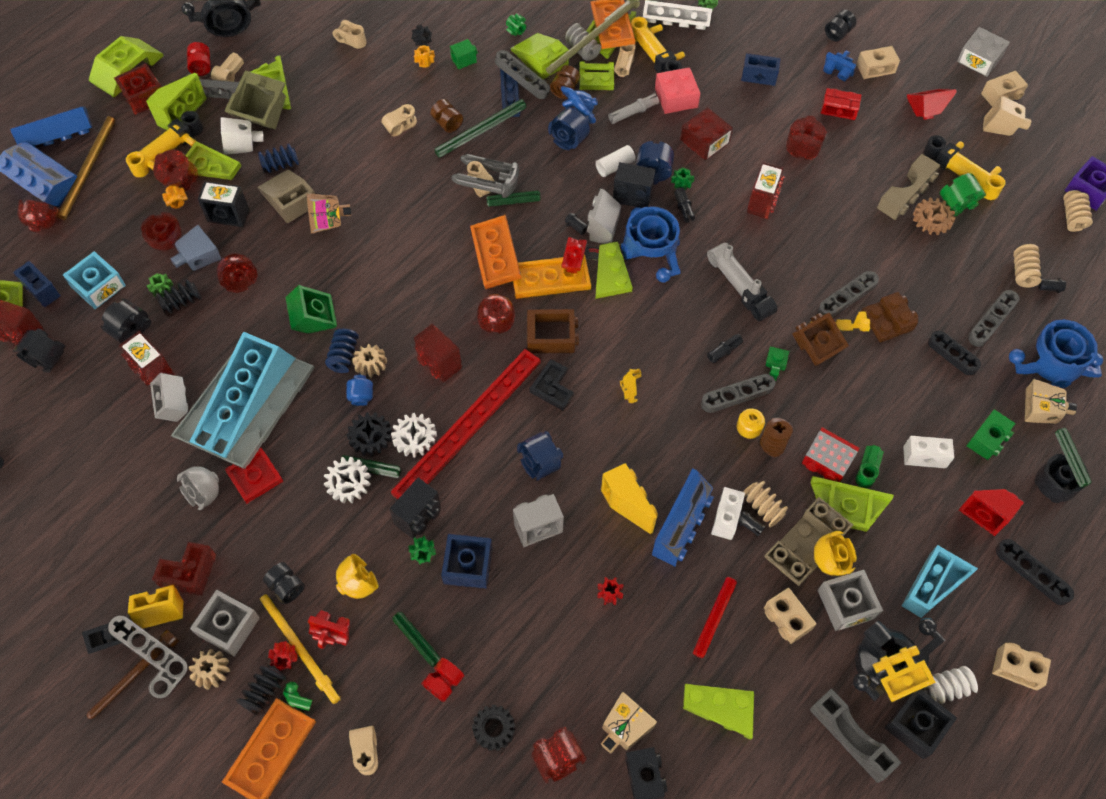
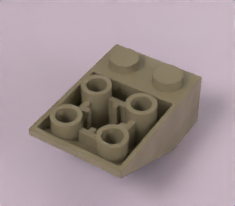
M290 170L282 172L257 187L286 223L308 212L306 194H315L314 190L304 179Z

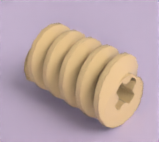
M1077 190L1067 192L1063 197L1067 229L1077 232L1091 226L1093 220L1091 218L1089 195Z
M1034 244L1022 245L1013 254L1015 281L1022 287H1034L1041 283L1042 280L1040 278L1039 247Z
M765 481L754 482L743 491L745 493L744 497L748 496L746 501L753 503L752 508L754 510L759 509V516L765 515L763 520L770 522L769 527L771 528L785 516L788 507H779L782 500L774 502L777 495H768L771 488L763 489Z

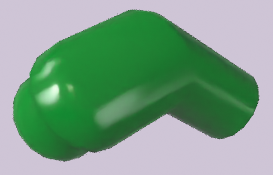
M288 682L283 690L288 704L292 707L309 711L312 699L301 697L297 691L298 684Z

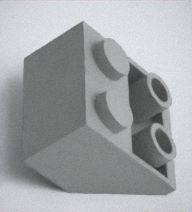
M600 189L598 196L595 195L592 206L594 209L589 211L587 232L590 233L589 241L607 244L612 243L620 218L621 205L604 189Z

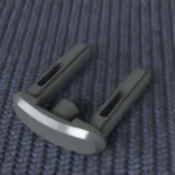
M465 154L460 158L464 164L468 165L472 161H478L485 169L500 172L498 182L460 173L453 174L451 177L452 181L458 185L498 193L503 198H506L513 193L517 186L519 165L516 162L510 164Z

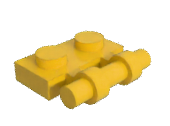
M916 645L908 649L904 647L899 650V653L890 657L884 656L880 658L879 662L872 664L876 673L883 670L887 672L888 676L880 679L891 702L936 683L924 660L916 664L913 661L912 657L920 654ZM905 661L908 667L895 672L892 666Z

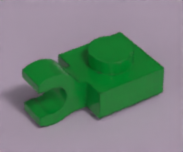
M770 346L765 366L771 368L769 375L777 381L779 371H785L789 351Z

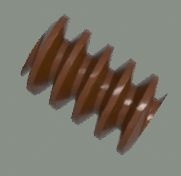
M772 418L769 420L760 439L762 450L771 457H778L783 454L793 433L792 425L782 418Z

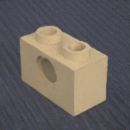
M893 46L860 52L856 65L863 79L896 73L900 60Z
M1013 71L987 81L981 94L993 107L1001 96L1010 100L1020 99L1024 95L1028 84L1017 71Z

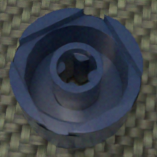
M568 106L549 123L548 132L550 135H553L555 138L553 141L558 147L564 150L575 149L589 135L590 120L588 116Z
M648 141L640 146L636 165L656 169L654 185L672 175L674 151L671 146L664 142L656 144L653 141Z
M548 431L540 432L517 445L518 454L522 453L523 459L520 460L521 464L532 479L537 477L536 481H539L561 468L563 453L560 448L555 447Z

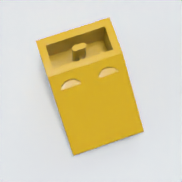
M625 463L603 473L601 492L610 508L648 533H653L658 514L654 505H650L647 501V494L642 486L639 487L637 484V477L633 469H629Z

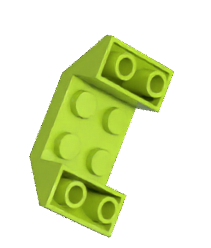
M120 36L95 56L89 81L112 97H116L123 91L117 80L118 76L129 72L142 60L153 66L164 55L138 38Z

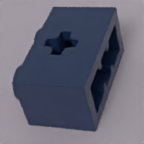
M746 53L741 81L775 86L781 58Z

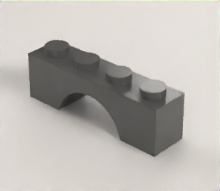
M832 688L809 709L877 783L886 779L901 764L900 760L883 743L872 739L857 725L850 714L849 706Z

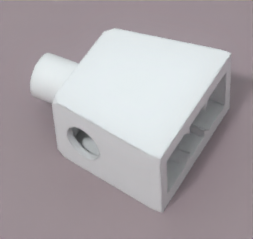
M221 118L224 155L252 152L253 142H263V131H252L250 121Z

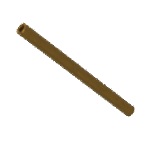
M107 116L77 174L75 182L57 214L58 218L66 220L115 123L113 117Z

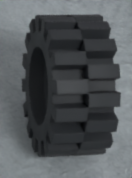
M492 705L489 708L486 706L484 710H479L477 717H474L472 727L477 743L489 751H492V749L499 751L500 748L507 747V744L511 743L515 734V723L510 712L505 710L503 706L496 707V705ZM492 719H497L503 724L501 734L496 737H491L485 732L486 723Z

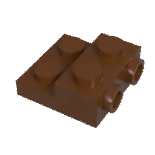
M899 292L882 297L880 302L864 307L861 312H866L867 319H870V327L880 343L913 331L918 324V314L910 310L908 299L904 295L901 296Z
M820 312L810 318L811 323H801L795 327L797 331L792 333L801 350L805 349L815 366L849 347L830 313L822 316Z

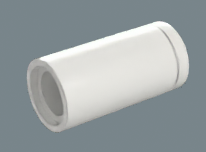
M626 145L597 160L596 168L602 177H606L617 171L619 162L627 164L635 162L634 151L630 146Z

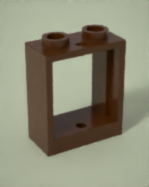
M574 309L527 310V350L531 353H575V345H579V334H575V329H578V317H574ZM535 322H569L570 339H535Z

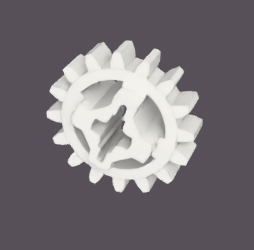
M415 413L412 414L411 418L404 415V421L401 419L397 420L399 426L393 425L394 432L391 433L392 439H394L393 445L394 447L397 446L399 453L404 450L405 456L412 453L413 457H416L418 452L423 456V450L429 451L431 449L430 444L435 445L434 438L437 437V433L434 431L436 430L435 425L431 424L430 418L424 420L423 414L419 418L416 417Z
M342 457L341 463L333 461L335 467L327 468L330 474H324V477L328 479L324 486L329 488L327 493L329 495L333 494L332 498L337 501L340 498V501L345 503L346 499H348L349 502L353 503L354 497H357L359 500L361 499V492L367 494L365 486H370L371 483L366 479L370 478L371 475L365 473L368 468L365 465L361 466L362 462L360 460L355 462L353 457H350L347 462ZM358 473H360V477H361L360 483L358 482V479H357V477L359 476ZM335 477L337 478V484H336V485H334ZM341 477L350 478L354 484L345 482Z

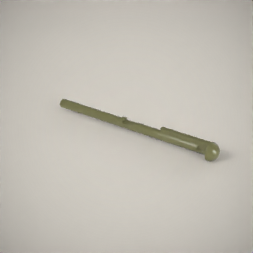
M628 0L605 18V22L587 36L585 35L580 42L546 68L547 73L551 74L630 9L638 8L640 0Z

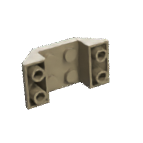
M818 497L805 511L797 524L781 541L778 540L764 557L799 586L818 567L814 561V547L819 538L834 531L843 532L844 534L841 535L844 537L853 524Z

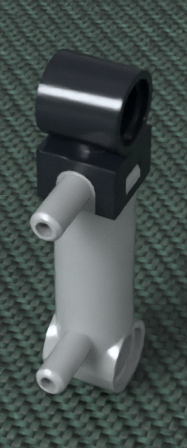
M724 242L708 250L709 262L721 270L741 295V302L748 311L751 310L753 317L757 321H762L777 312L776 302L772 297L766 296L767 291L761 285V281L758 279L753 280L733 255V246Z

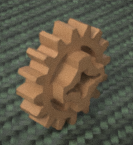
M929 198L928 201L923 199L921 203L917 204L913 212L915 216L913 221L918 222L916 226H922V231L928 230L930 235L932 232H935L936 235H939L940 232L945 234L947 230L951 229L955 221V217H953L955 211H950V207L945 205L946 201L941 203L939 198L936 201H933L932 198Z

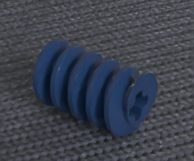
M289 143L286 150L281 145L279 152L275 147L272 149V154L268 149L265 150V156L261 151L258 152L264 173L265 169L271 173L272 167L278 171L279 165L285 169L286 163L292 167L293 161L299 165L294 146L292 148Z
M345 328L334 331L331 340L332 344L329 347L330 351H328L325 365L330 370L337 373H347L349 371L347 367L351 365L350 360L353 358L352 353L355 352L354 346L357 345L356 340L359 338V334Z

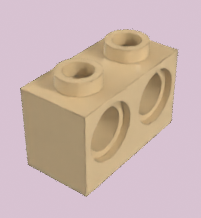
M789 587L767 601L764 607L767 618L771 622H775L782 638L788 640L790 644L812 631L816 626V622ZM776 605H783L786 608V611L782 612L778 610ZM790 622L797 623L800 630H794Z
M1005 643L997 649L992 674L1031 689L1039 690L1046 686L1051 660L1043 657L1039 652H1029L1021 649L1017 644ZM1007 656L1012 658L1014 665L1007 660ZM1030 665L1035 667L1036 673L1030 669Z

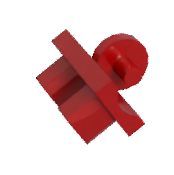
M568 237L561 268H565L566 272L576 274L581 270L587 240H576Z
M322 610L319 611L316 617L310 616L308 620L310 624L309 634L313 635L312 639L318 640V648L324 649L327 643L334 645L335 642L347 645L349 641V619L340 617L336 623L330 622L331 615Z

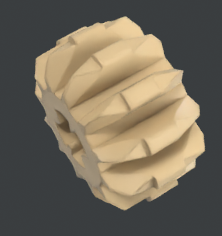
M368 343L367 348L360 346V351H355V358H353L352 362L357 373L365 376L368 374L372 378L373 374L380 375L379 370L385 371L387 358L383 349L379 350L377 345L371 348V345Z
M209 649L207 655L204 651H200V658H193L196 664L189 666V670L193 672L190 675V679L196 681L195 685L197 687L204 686L206 690H209L212 684L216 688L219 687L218 681L220 679L226 681V677L223 674L230 672V669L226 667L229 663L228 659L223 658V653L220 651L215 654L213 649ZM209 666H212L210 667L212 670L209 673H207L206 671H209L207 668Z

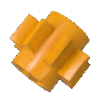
M423 45L414 50V62H419V67H429L431 63H434L435 53L434 50L430 51L429 46Z
M176 185L167 187L166 193L162 194L166 206H171L175 209L182 207L184 201L188 200L183 187L179 189Z

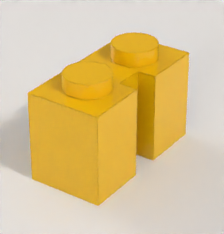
M171 585L156 589V594L149 595L148 592L129 596L128 615L136 625L143 629L182 619L184 601L175 586Z

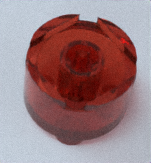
M814 116L800 118L794 121L790 127L786 148L796 158H799V156L805 157L804 159L815 158L822 149L827 130Z
M167 150L155 156L153 172L156 179L165 187L177 186L179 189L183 187L185 192L191 188L190 186L193 182H196L198 177L197 167L181 151Z
M566 727L557 730L554 736L547 740L543 738L533 744L535 750L531 754L545 783H549L550 778L556 782L569 776L577 770L575 765L578 762H581L583 765L587 759L573 732L568 731Z

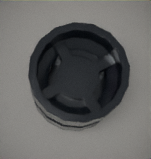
M841 10L825 25L827 37L835 42L842 40L856 26V17L849 10Z
M285 562L273 566L263 577V582L271 591H275L274 595L282 604L292 602L305 589V584L299 577L293 575L294 572Z

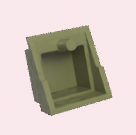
M245 71L235 93L232 94L226 106L225 112L230 116L276 130L286 98L282 92L286 83Z

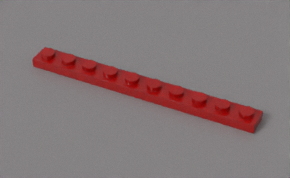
M524 349L391 491L392 495L399 499L418 477L429 484L538 367L540 359Z

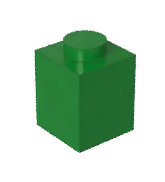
M469 39L450 46L451 59L458 69L477 63L476 55L478 51Z

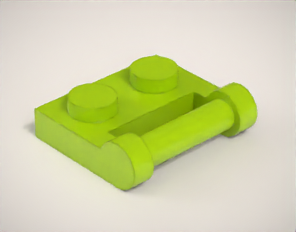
M580 61L579 90H614V62L602 64ZM585 70L608 71V72H585Z

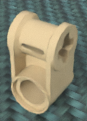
M343 20L341 26L333 31L334 38L340 43H345L357 49L363 48L367 44L363 27L348 20Z
M409 104L402 105L391 113H387L382 118V124L391 136H398L416 125L415 109Z
M472 161L467 165L468 176L494 181L493 177L488 174L480 162ZM473 188L480 198L491 193Z
M374 726L350 730L349 739L354 766L361 774L365 776L372 775L378 768L377 739ZM365 758H368L370 761H368L367 766L364 767L362 764L365 763Z

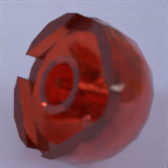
M19 200L17 208L19 221L27 226L29 231L37 233L51 228L56 223L59 213L58 208L54 207V210L49 208V204L33 200H26L25 203Z
M160 212L161 215L157 216L154 214L150 215L141 225L142 236L145 242L151 248L159 251H168L174 248L175 242L182 235L177 218L166 212Z
M229 254L223 257L217 266L218 281L229 292H244L248 290V286L252 283L254 285L256 282L257 269L253 262L243 254Z
M491 294L479 303L477 308L478 323L483 330L489 333L491 331L498 333L508 331L515 322L514 305L504 295Z

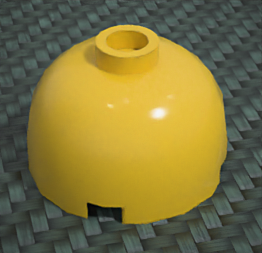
M841 531L830 532L822 536L814 547L815 563L822 572L830 576H844L855 570V568H852L853 563L857 559L855 548L849 538L845 539L841 535L844 534Z
M356 554L348 556L339 564L336 571V587L342 595L346 594L351 598L359 599L371 595L379 586L372 571L368 573L365 568L366 562Z

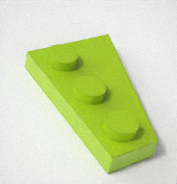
M196 141L177 166L176 171L182 174L232 180L242 165L240 162Z
M618 242L600 245L595 299L632 292L633 287Z
M691 684L684 685V710L708 721L716 722L730 731L733 730L744 735V737L750 740L753 739L754 691Z

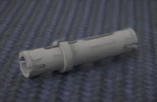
M653 93L643 99L639 98L636 102L613 113H609V120L612 124H615L638 112H645L647 108L659 104L658 96L655 97L656 94Z

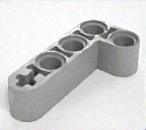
M117 616L110 621L108 625L109 633L159 670L149 684L150 694L156 698H164L170 694L187 671V664L184 659L127 617ZM115 621L117 623L124 621L123 627L130 631L131 627L135 629V631L129 634L127 641L122 638L126 635L123 631L114 632L115 626L113 623ZM135 634L144 636L145 643L143 646L135 647L132 645L131 640ZM156 647L161 648L164 653L163 658L159 661L152 660L150 656L151 651ZM174 661H178L182 665V670L177 675H173L169 671V666ZM160 680L164 681L167 685L165 692L156 694L153 689L154 684Z

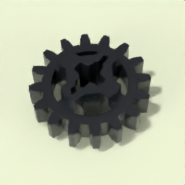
M366 412V417H362L359 414L358 421L352 420L353 426H348L349 433L347 438L350 440L348 441L350 447H354L356 453L361 450L362 456H365L367 452H370V455L373 456L374 451L380 454V448H388L386 442L392 441L390 436L392 429L390 428L389 421H385L383 415L378 418L376 412L373 416Z

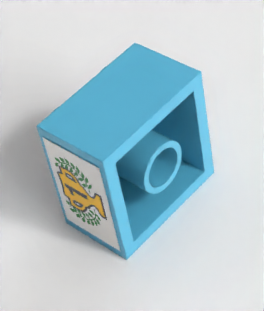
M95 251L63 274L70 287L94 309H97L126 286L119 273Z

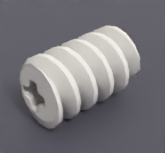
M966 666L944 671L942 674H934L933 678L936 683L924 688L926 694L936 702L938 700L941 704L945 703V697L948 701H953L954 695L960 699L962 698V692L965 696H970L971 690L974 693L978 691L976 678L973 672Z

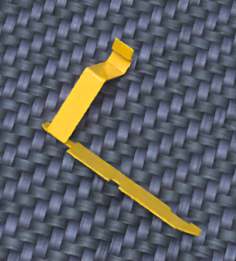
M859 312L854 324H851V320L836 319L835 322L839 330L853 331V328H859L860 331L870 330V319H867L866 312Z
M630 369L623 377V380L620 381L624 398L629 403L637 402V399L634 400V396L637 395L636 379L642 377L640 369Z

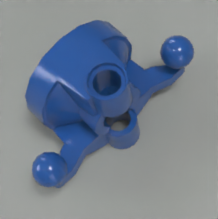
M654 206L632 209L626 226L624 241L621 244V251L625 260L639 256L652 258L666 255L670 270L660 268L656 272V279L662 283L669 281L671 276L681 274L675 255L677 246L680 244V229L674 215L663 208Z
M1055 320L1044 327L1037 337L1036 349L1040 356L1037 362L1022 364L1025 360V353L1020 349H1014L1009 353V360L1015 364L1017 374L1038 373L1043 378L1051 381V385L1059 388L1068 387L1071 382L1078 379L1081 375L1087 377L1102 376L1100 366L1103 363V357L1097 353L1095 338L1086 327L1075 321Z

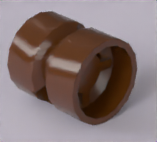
M570 65L562 66L550 84L552 93L558 98L567 99L561 91V87L565 86L574 90L580 80L579 72Z
M441 99L432 106L431 116L446 132L452 133L462 125V114L448 100Z

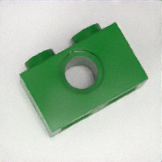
M994 409L967 444V447L986 460H989L992 455L997 456L1004 447L1001 443L1003 440L1007 442L1014 434L1011 429L1016 423Z

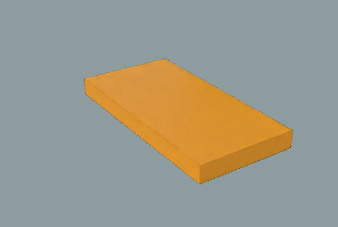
M585 255L581 270L576 274L566 272L565 268H561L563 257L518 263L522 278L513 281L515 298L591 290Z

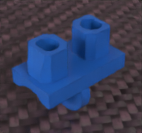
M847 50L844 54L838 52L836 55L828 52L823 71L827 74H832L834 69L840 71L837 77L845 82L850 76L853 77L856 64L852 63L853 59L848 57L850 52Z

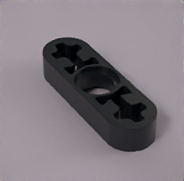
M935 331L930 336L928 344L939 355L966 375L977 373L981 367V362L975 355L943 331ZM954 349L958 351L959 356H952L949 350Z

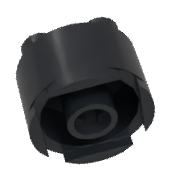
M123 298L121 302H113L105 310L101 319L104 321V325H101V329L121 344H126L138 334L142 335L150 327L151 320L146 311L128 299Z
M37 328L36 331L27 330L13 349V352H18L16 356L34 368L37 366L44 367L42 371L50 373L63 355L65 345L57 340H51L45 331Z
M1062 454L1052 456L1038 470L1034 480L1042 494L1054 503L1069 501L1085 488L1078 485L1065 455Z

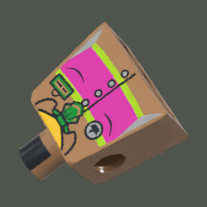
M306 194L311 233L341 226L340 216H351L350 204L339 205L337 196Z

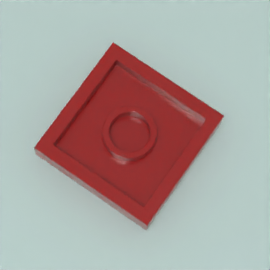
M259 448L245 469L234 464L225 469L246 504L284 482L262 448Z

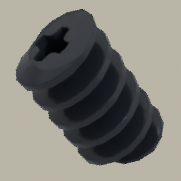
M185 279V286L177 283V290L170 286L171 293L164 289L163 296L156 293V298L165 315V310L172 314L173 307L180 310V303L187 307V300L195 303V296L202 300L193 281L191 283Z
M267 664L268 667H259L262 675H253L256 683L248 682L247 685L251 691L242 690L245 699H236L239 705L257 716L255 711H264L260 705L261 703H270L266 696L276 695L272 688H281L278 679L285 681L287 679L285 675Z

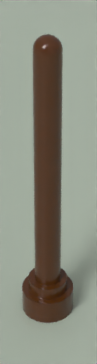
M168 629L160 635L161 638L158 640L167 648H174L180 642ZM156 647L151 651L150 656L152 660H155L163 652L161 648ZM142 659L87 712V718L94 719L150 663Z

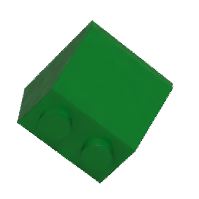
M298 285L285 297L291 330L309 334L332 329L337 326L331 294Z

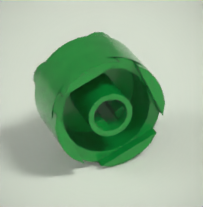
M971 173L957 177L953 180L954 184L950 187L947 184L939 193L943 201H946V206L950 207V211H955L954 216L962 213L963 209H974L979 205L978 201L986 196L976 177Z

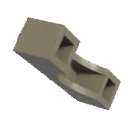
M921 154L911 165L907 174L912 185L905 188L892 186L882 196L877 209L894 220L900 214L903 216L909 209L910 203L914 204L917 201L919 193L923 194L929 187L928 183H933L939 175L937 171L940 164Z

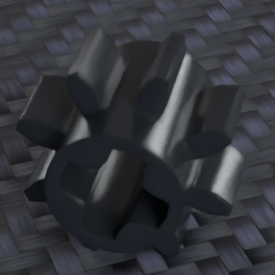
M421 24L417 25L416 29L411 30L413 32L411 39H413L416 46H427V43L432 42V32L428 29V26L423 27Z

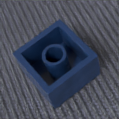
M448 534L441 574L443 584L487 589L493 548L492 539Z

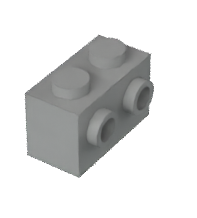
M160 373L150 383L155 418L178 422L188 412L183 377Z

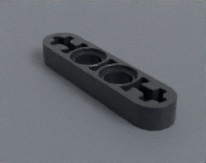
M1004 539L997 545V556L1054 603L1066 605L1073 600L1074 591L1071 586L1015 541ZM1006 547L1010 548L1008 553L1004 551ZM1016 554L1020 555L1015 560L1013 559L1016 556ZM1020 560H1027L1031 568L1028 570L1024 569L1020 564ZM1039 574L1047 576L1049 583H1041L1038 578ZM1056 584L1054 589L1051 590L1050 587ZM1060 591H1064L1065 593L1063 598L1059 596L1061 593Z

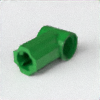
M872 445L865 448L858 473L855 476V482L859 487L866 489L872 487L879 475V467L884 451L878 446Z

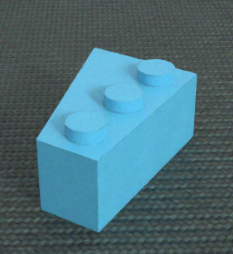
M937 545L929 554L901 606L922 618L967 580L978 568Z

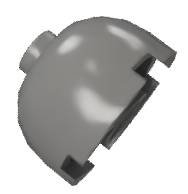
M195 466L178 474L177 482L180 480L182 482V486L179 487L180 491L190 505L195 506L197 504L199 506L198 510H202L215 501L219 493V478L213 471Z

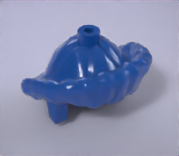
M562 86L561 91L568 98L562 103L563 107H575L574 109L588 116L589 124L595 123L596 118L592 111L594 106L598 105L597 98H592L585 91L573 90Z

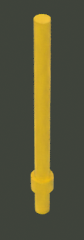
M267 594L263 595L260 601L290 644L296 646L295 651L316 679L317 687L320 691L325 692L332 704L337 703L340 697L331 686L332 681L319 669Z

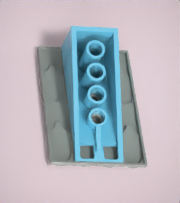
M243 332L234 352L171 436L245 469L254 458L262 443L266 441L282 414L286 412L296 394L300 392L315 367L296 359L279 346Z

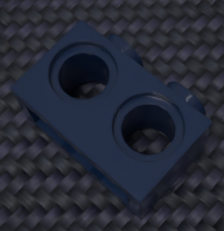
M30 261L13 272L21 284L44 308L60 297L53 284Z

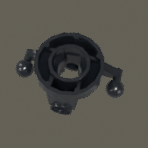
M208 0L201 12H195L194 5L190 2H185L181 6V11L184 15L188 16L190 22L198 21L203 23L204 27L211 34L219 37H233L248 28L251 22L250 11L260 6L261 1Z
M923 618L919 622V630L924 635H931L933 640L919 651V655L912 657L915 664L924 660L928 666L929 654L940 646L945 639L937 631V624L932 618ZM879 620L863 633L865 637L857 646L854 658L858 674L853 678V685L857 690L865 691L873 701L877 700L882 694H887L880 679L888 676L887 672L883 670L876 673L872 664L879 662L880 658L886 656V651H883L882 647L890 648L899 653V650L904 647L908 649L915 646L914 642L905 634L890 628L887 629ZM905 661L901 662V669L897 667V664L892 666L894 671L898 672L907 668L908 666Z

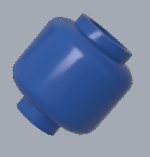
M355 375L354 379L347 381V400L352 405H367L373 398V382L366 379L365 375Z

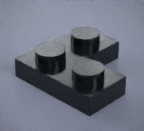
M550 359L529 388V392L564 411L574 397L573 391L559 384L566 375L568 368Z

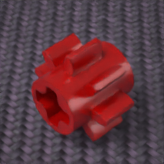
M605 577L604 584H598L597 586L601 590L597 594V598H603L604 605L608 602L616 605L617 598L623 599L624 594L619 591L623 589L624 585H618L616 577L613 580H608ZM610 588L611 591H614V594H611L607 589Z
M287 641L274 643V649L269 650L268 658L271 659L270 665L275 666L279 671L287 668L291 669L292 662L297 661L296 646H291Z

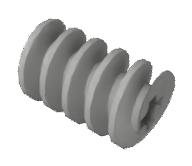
M576 23L566 32L565 40L573 47L589 33L579 23ZM593 39L578 51V54L584 60L590 61L597 57L601 50V45Z

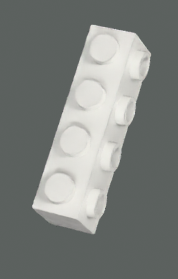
M645 0L643 18L649 23H656V20L663 21L662 24L672 25L675 22L679 23V27L689 28L690 24L696 25L695 29L705 30L710 25L712 9Z

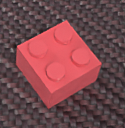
M690 67L657 73L655 90L665 114L698 108L700 91Z

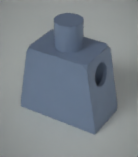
M199 225L175 242L179 253L170 258L176 268L187 263L191 270L194 271L221 260L216 246Z

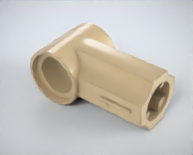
M635 44L620 46V52L614 72L620 77L629 75L634 61Z
M236 53L230 54L221 66H215L212 69L211 79L234 82L236 72L244 64L243 59Z

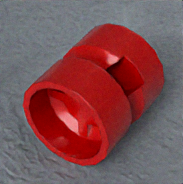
M201 42L189 44L187 47L188 71L191 74L196 73L198 76L207 75L211 70L209 47Z
M442 657L434 667L435 672L429 673L421 684L437 699L445 702L452 693L451 688L458 686L465 675L453 663Z

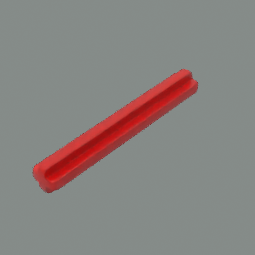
M731 577L725 579L694 648L693 654L699 658H704L737 584V581Z

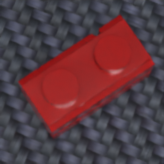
M826 88L820 114L856 120L860 108L861 94Z

